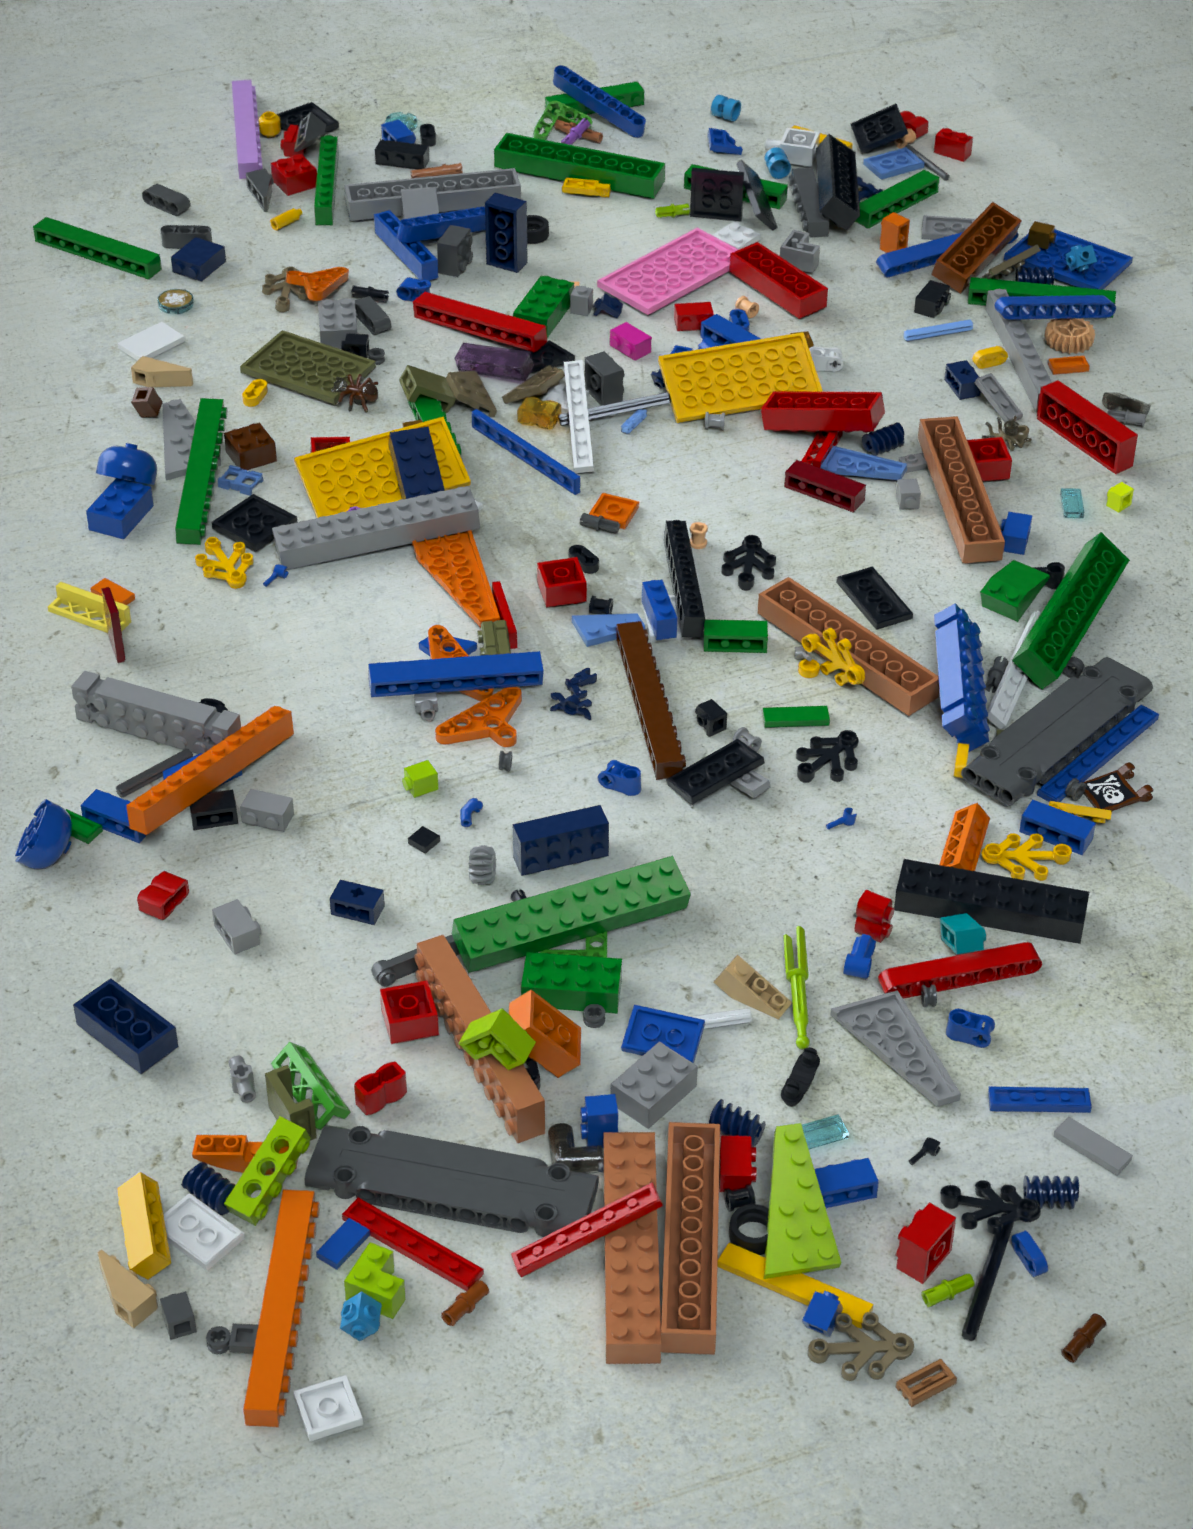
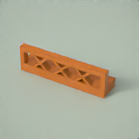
M978 803L955 812L939 865L975 871L990 821V817Z

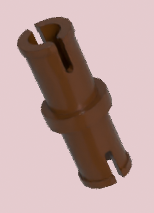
M1092 1314L1084 1326L1077 1328L1073 1333V1339L1061 1350L1062 1356L1069 1362H1076L1082 1352L1094 1344V1338L1105 1328V1319L1099 1314Z

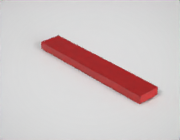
M653 1182L511 1253L520 1277L662 1207L663 1204Z
M359 1197L342 1213V1220L346 1221L348 1218H351L368 1228L371 1237L465 1291L470 1289L484 1275L483 1268Z

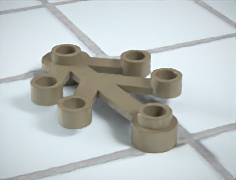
M287 267L282 270L281 274L276 276L273 274L265 275L266 284L262 285L263 294L271 295L273 292L282 289L281 296L275 301V309L279 312L289 311L290 301L288 296L290 290L298 295L299 299H308L304 286H301L300 289L298 286L286 282V273L288 271H299L295 267ZM285 280L281 283L275 284L278 281Z
M867 1312L863 1315V1328L867 1331H873L884 1340L874 1341L852 1324V1319L848 1314L841 1313L836 1317L835 1328L840 1332H845L857 1342L827 1343L821 1338L814 1339L808 1346V1357L812 1362L821 1364L828 1360L829 1355L858 1354L852 1362H845L841 1370V1375L845 1380L853 1381L857 1378L859 1370L875 1353L886 1352L880 1361L874 1360L869 1365V1376L879 1380L884 1377L886 1369L896 1359L904 1360L913 1353L914 1342L905 1333H892L879 1323L877 1314ZM871 1319L875 1323L869 1324L866 1320ZM843 1320L846 1321L848 1324L841 1325L839 1321ZM896 1343H902L905 1346L900 1347ZM815 1347H822V1348H824V1349H823V1350H817V1349H815ZM877 1367L880 1368L882 1371L875 1372L873 1371V1368ZM852 1369L854 1373L849 1374L845 1370Z

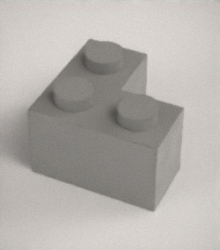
M792 230L780 247V257L803 272L813 273L819 265L820 246L809 243L810 233Z

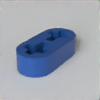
M741 309L731 310L729 321L749 332L750 323L746 312Z
M1027 1231L1012 1235L1011 1241L1014 1251L1032 1277L1047 1273L1048 1264L1046 1258Z

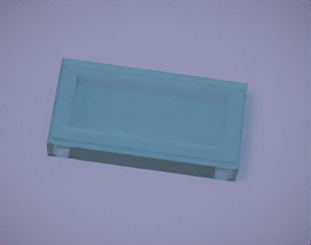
M1061 488L1060 497L1064 518H1084L1085 512L1081 489Z
M839 1114L802 1124L808 1149L844 1140L849 1136V1132Z

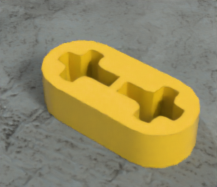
M1001 346L990 347L977 351L973 355L972 361L978 368L984 369L1003 364L1008 358V353Z
M263 379L253 380L242 393L243 404L248 407L257 406L268 392L267 382Z
M958 743L954 777L963 778L961 771L967 766L969 744Z

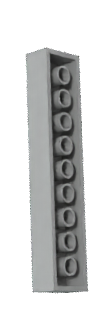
M515 168L344 185L345 203L350 221L374 220V214L388 210L396 217L402 216L401 189L436 187L438 208L441 213L484 207L485 202L494 193L521 199V184Z
M465 486L360 508L358 510L341 512L330 516H322L293 524L280 525L279 527L272 528L280 564L287 566L286 570L410 544L414 540L419 542L424 541L425 538L428 540L438 538V536L442 537L444 535L479 529L480 519L479 510L470 487Z

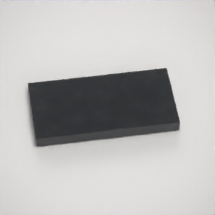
M743 160L738 161L737 167L739 172H744V186L755 216L768 228L775 230L778 226L759 175Z
M873 566L837 577L836 583L876 630L913 619V612Z
M736 739L666 779L667 785L693 805L764 764V757L741 740Z

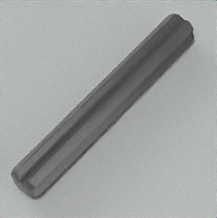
M184 749L117 785V794L120 797H125L163 776L164 770L193 757L192 751Z

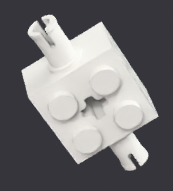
M787 128L781 141L767 138L765 149L781 148L786 153L790 164L812 167L815 158H817L816 148L819 145L820 132Z

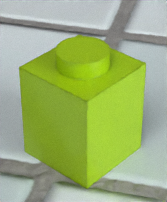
M429 760L404 768L402 783L405 790H409L413 797L416 798L438 790V773Z

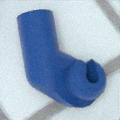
M477 798L469 799L460 810L461 825L463 827L471 826V814L473 811L478 813L483 808V803L478 801Z

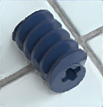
M1028 267L1027 270L1025 268H1020V270L1016 268L1015 281L1054 285V269L1049 267L1047 271L1046 267H1042L1040 271L1039 267H1035L1033 271L1031 267Z
M898 422L877 429L862 436V445L873 456L883 454L885 451L888 452L891 449L904 445V429Z
M720 1099L711 1112L709 1124H720V1131L724 1135L751 1136V1146H756L764 1132L765 1121L759 1123L760 1115L758 1114L753 1119H750L751 1111L749 1110L742 1116V1107L739 1106L733 1112L732 1103L723 1108L724 1100Z
M205 1162L197 1164L186 1173L181 1184L184 1189L194 1194L197 1199H200L212 1210H216L219 1215L229 1213L224 1202L235 1187L234 1183H230L220 1173H215V1170L212 1167H208Z
M1025 1175L1023 1180L1024 1199L1029 1198L1037 1201L1040 1209H1043L1045 1201H1048L1050 1209H1053L1055 1201H1058L1061 1209H1064L1065 1202H1069L1070 1208L1074 1209L1079 1198L1078 1176L1074 1177L1073 1182L1069 1176H1064L1062 1182L1059 1176H1054L1052 1182L1049 1176H1043L1040 1182L1039 1177L1034 1175L1030 1183L1028 1176Z

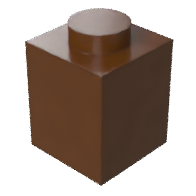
M153 387L136 388L131 404L141 418L157 417L163 403Z

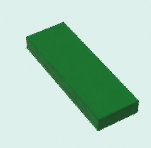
M828 706L763 708L762 712L765 728L830 726Z

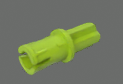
M688 203L681 205L670 204V206L657 207L655 214L658 218L669 216L675 218L678 215H689L690 210L683 209L690 208Z
M967 1273L950 1281L944 1279L941 1284L922 1291L921 1295L924 1303L930 1308L947 1299L953 1300L954 1295L974 1287L975 1283L971 1274Z

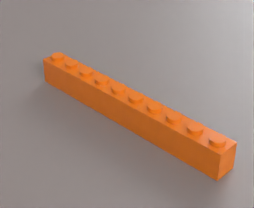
M280 706L269 708V710L256 717L250 723L242 726L238 731L226 737V739L183 766L174 774L168 776L156 786H153L141 796H138L126 805L130 829L148 835L294 734L292 712Z
M283 1189L243 1408L246 1426L279 1427L280 1417L286 1414L287 1401L284 1399V1393H289L290 1391L288 1370H293L294 1353L291 1352L292 1347H297L298 1331L295 1328L296 1325L301 1324L302 1309L299 1308V1304L305 1301L303 1281H308L309 1265L305 1264L306 1259H312L313 1245L309 1242L311 1238L316 1236L314 1218L319 1217L320 1203L315 1202L314 1191Z

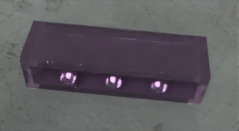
M463 343L454 358L459 372L477 371L479 375L526 381L534 367L530 352Z

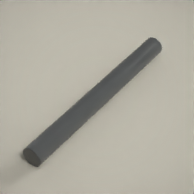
M906 146L925 162V166L945 181L949 179L950 175L912 146Z

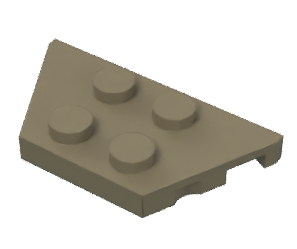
M1035 245L991 268L982 278L999 280L1003 277L1002 274L1005 276L1015 271L1014 267L1015 269L1025 264V260L1041 250L1038 245Z
M551 365L546 366L502 396L504 403H510L536 394H545L548 392L547 389L549 387L558 385L559 381L565 377L563 369L552 368Z
M477 371L448 373L446 380L457 400L475 409H479L481 406L488 410L489 416L495 417L497 409Z

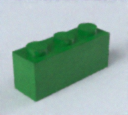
M705 619L704 652L767 653L768 621Z

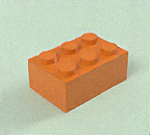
M532 990L509 1003L510 1016L536 1042L528 1057L534 1059L558 1078L580 1065V1026Z

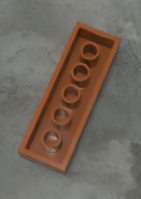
M992 202L936 260L931 275L946 285H950L951 288L961 294L970 284L971 277H977L1017 234L1022 220Z

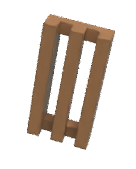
M940 1358L897 1381L896 1389L902 1391V1396L905 1399L908 1398L909 1405L913 1407L955 1385L957 1377ZM940 1369L942 1370L940 1373H938V1374H936V1375H934V1376H932V1377L929 1376V1375L935 1373L936 1371H938V1370H940ZM923 1379L921 1383H919V1384H917V1385H915V1386H913V1387H911V1388H908V1386H910V1385L916 1383L917 1381Z

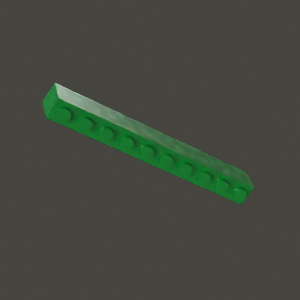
M200 398L175 527L176 544L201 545L202 537L206 536V525L204 524L208 523L209 512L207 511L211 509V498L209 497L213 496L214 487L212 483L216 482V471L214 470H218L217 457H220L221 446L219 444L223 443V433L221 431H225L224 419H227L228 414L227 407H224V399Z

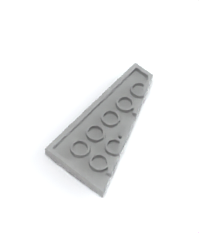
M181 399L162 403L166 481L186 475L196 421ZM217 457L218 466H221V459Z
M898 990L831 1008L830 1015L935 1106L939 1107L960 1101L961 1093Z

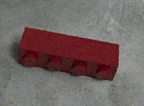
M796 460L785 471L784 487L853 513L865 501L866 485L799 460Z

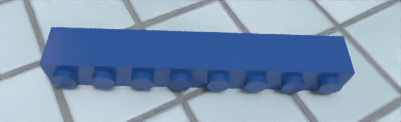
M540 651L368 664L371 697L543 685L544 669Z

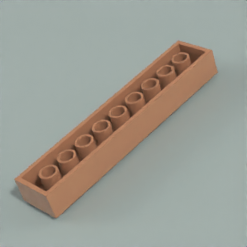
M958 416L920 419L917 438L962 564L1002 560L1005 540Z
M790 577L759 593L758 614L800 643L804 636L810 633L817 634L821 644L830 649L822 635L823 631L828 628H833L837 634V638L834 640L836 645L840 640L848 639L852 646L849 652L855 664L861 666L865 671V681L861 684L906 715H912L939 698V676ZM814 650V652L817 653L818 655H820L822 658H824V659L827 660V661L832 662L830 659H828L827 657H825V656H824L823 654H821L819 651Z
M440 935L417 943V954L414 955L418 970L415 972L417 981L428 980L438 1016L443 1017L447 1032H452L458 1050L462 1049L464 1052L465 1062L474 1069L476 1081L484 1086L487 1099L493 1101L495 1112L499 1118H503L507 1133L513 1135L517 1144L545 1134V1100L524 1065L522 1064L507 1070L492 1054L474 1060L458 1044L470 1022L490 1014L491 1011L445 936Z
M669 1122L661 1322L662 1353L715 1355L720 1124Z
M604 1132V1206L652 1182L657 1190L655 1132ZM656 1209L604 1236L606 1364H661L658 1219Z

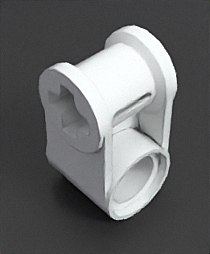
M817 346L809 348L816 371L837 372L843 368L842 352L840 349Z

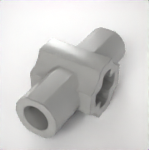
M436 692L414 694L416 714L421 713L424 720L434 719L435 712H438Z
M234 1056L228 1061L232 1090L234 1093L239 1094L242 1102L248 1103L256 1098L252 1067L245 1064L242 1056Z

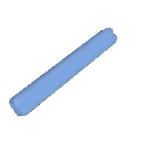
M969 319L904 331V339L912 341L970 331L973 329V322Z

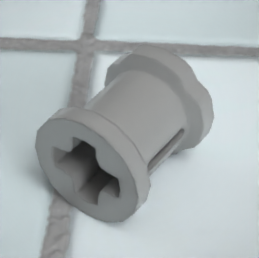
M705 413V429L712 427L724 430L725 413Z
M745 727L738 729L733 736V741L739 739L756 752L761 747V738L751 735Z

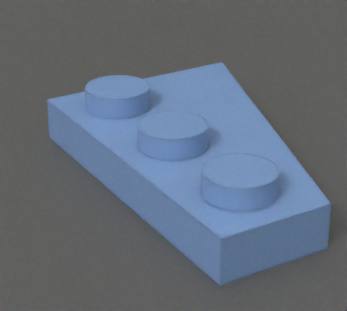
M638 613L572 616V623L587 647L616 640V624L641 621L643 629H645V624Z

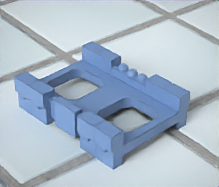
M230 465L224 475L218 478V487L226 490L230 488L237 491L240 490L241 494L251 496L252 489L259 482H263V475L256 471L247 472V470H241V467ZM229 474L237 476L235 480H229L226 477ZM248 478L254 481L251 485L244 484L243 482Z

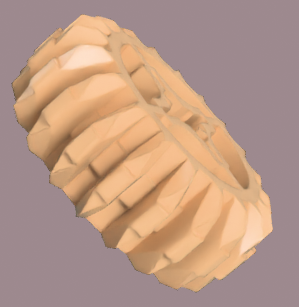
M1084 318L1051 319L1050 323H1047L1044 336L1046 344L1050 345V348H1055V351L1077 354L1078 352L1083 353L1085 350H1089L1094 343L1095 330L1089 321H1084Z

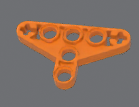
M334 267L313 273L288 271L286 273V282L304 286L307 298L314 301L325 299L349 279V269L345 267Z
M434 625L429 628L428 643L431 659L469 656L444 626ZM453 647L455 650L452 652H447L444 650V648ZM494 688L482 689L483 691L479 689L459 692L482 701L493 695Z
M506 687L441 723L435 729L436 741L446 745L490 737L502 747L514 746L517 742V732L508 722L522 702L521 689L518 687ZM493 704H499V705H501V706H499V707H492L491 705H493ZM478 713L484 714L483 716L479 717L474 716V714ZM459 723H466L467 725H465V726H458L457 724H459ZM490 724L498 725L497 727H488ZM504 735H510V736H512V737H511V738H503L502 736H504Z

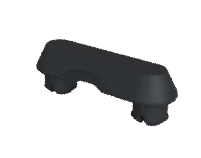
M811 1047L804 1049L781 1091L782 1100L790 1107L796 1106L802 1100L814 1079L820 1064V1058L817 1055L816 1049Z

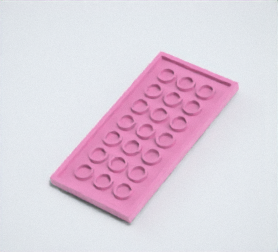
M696 228L597 280V287L649 315L730 271V253L739 249Z

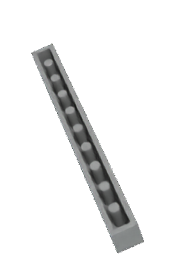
M1006 289L988 291L986 311L1037 413L1041 387L1052 383L1021 319H1005L995 310V302L1000 297H1009Z

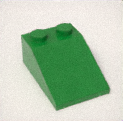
M1013 560L994 574L980 591L982 607L1018 622L1046 584L1050 575Z

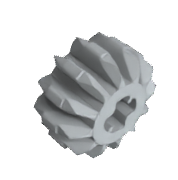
M485 845L473 847L470 851L468 863L469 878L473 884H491L495 880L496 853L493 847Z

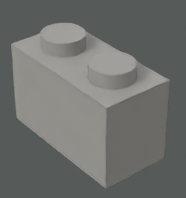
M255 789L249 790L240 806L242 823L281 832L286 830L294 816L293 798Z
M238 899L212 909L214 926L234 955L260 945V925L257 921L252 920L249 909L246 906L243 907Z

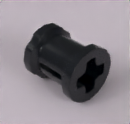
M592 596L589 604V614H612L613 599L605 600Z
M751 1184L745 1185V1188L730 1190V1188L724 1189V1200L729 1212L734 1211V1208L755 1204V1194Z

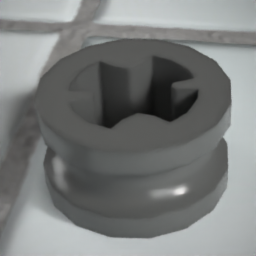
M373 348L368 351V359L374 360L376 365L385 362V352L383 349Z
M1071 657L1063 672L1069 678L1073 676L1078 678L1083 672L1085 665L1079 658Z
M500 751L499 770L506 768L507 771H511L512 751L508 753Z
M1076 778L1072 779L1065 790V795L1068 797L1072 796V799L1075 801L1079 800L1085 792L1086 784L1083 782L1079 783V780Z
M926 985L921 986L923 1007H927L928 1004L932 1006L937 1005L935 985H931L929 988Z
M598 1004L588 1005L584 1009V1024L590 1028H599L604 1025L605 1009Z
M223 1326L211 1328L206 1334L208 1350L214 1354L227 1352L229 1350L230 1331Z

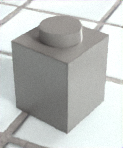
M575 286L571 293V314L589 316L593 308V288Z
M898 479L896 498L899 509H919L921 491L917 479Z

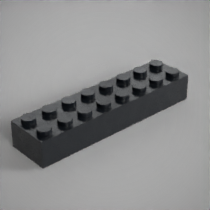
M828 134L816 148L819 211L823 217L834 221L837 227L848 230L860 216L856 155L852 149L831 134Z
M904 859L896 888L894 909L895 911L939 919L941 917L967 913L979 925L1081 944L1090 892Z

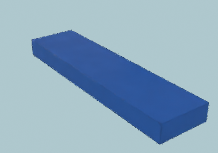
M993 1086L988 1088L990 1111L1091 1113L1092 1106L1089 1088Z

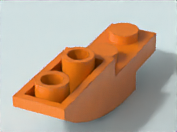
M196 1135L192 1157L215 1167L244 1173L263 1142H248L247 1135ZM282 1147L279 1150V1154L285 1153L289 1147ZM275 1168L268 1169L265 1175H271Z

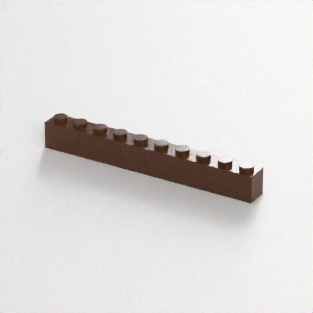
M641 621L616 624L617 645L656 780L668 779L682 771L683 768H686V759L684 754L681 755V741L676 739V725L672 726L673 715L671 711H668V698L664 697V685L660 683V671L656 670V658L651 656L652 645L651 642L648 643V631L643 629Z

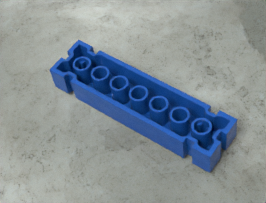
M954 603L934 614L935 626L938 628L935 634L941 710L944 712L942 714V727L951 737L955 736L957 743L969 744L968 752L989 742L988 732L990 728L987 724V698L984 692L986 685L983 681V656L980 649L982 643L979 638L981 631L977 623L969 619L967 612L964 609H960Z

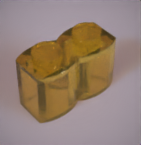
M527 397L517 410L518 422L529 426L536 425L543 429H553L559 421L561 404L551 400L542 401L535 397Z

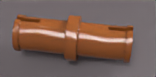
M477 1280L465 1293H460L456 1297V1301L441 1313L443 1321L449 1326H454L466 1313H471L475 1309V1305L484 1296L489 1294L488 1286L483 1281L479 1282Z

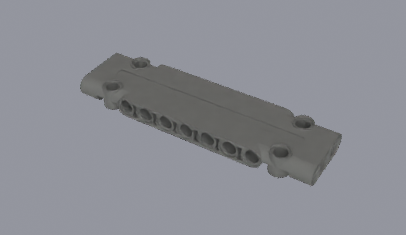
M1104 657L1094 666L1084 667L1079 678L1073 676L998 734L990 742L989 746L981 749L980 756L962 769L961 775L965 782L1004 805L1011 806L1022 796L1033 794L1036 783L1046 784L1122 721L1128 713L1134 711L1136 702L1142 700L1152 691V682L1147 677L1109 657Z
M325 1125L305 1174V1186L323 1190L334 1189L336 1196L341 1199H349L356 1195V1198L359 1197L375 1206L517 1233L528 1231L530 1226L535 1227V1232L541 1237H545L590 1214L599 1184L598 1175L571 1171L563 1163H554L547 1166L543 1160L388 1130L373 1134L364 1126L346 1129Z

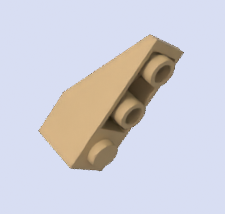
M142 356L131 367L134 384L146 387H183L193 385L191 368Z
M739 955L725 967L714 981L732 999L776 1019H779L792 1004L786 996Z
M101 1249L97 1252L100 1269L115 1314L134 1329L158 1309L157 1293L150 1284L145 1285L141 1282L134 1271L125 1269L114 1255L109 1256Z

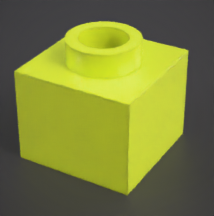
M1123 482L1111 487L1107 493L1106 506L1118 513L1131 505L1134 488Z

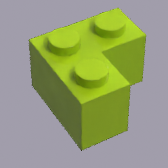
M501 1008L470 1022L458 1044L474 1060L492 1054L507 1070H510L525 1063L536 1042L510 1014Z
M369 1242L344 1280L346 1301L363 1292L382 1304L381 1315L394 1319L406 1297L404 1279L392 1275L395 1271L392 1250Z

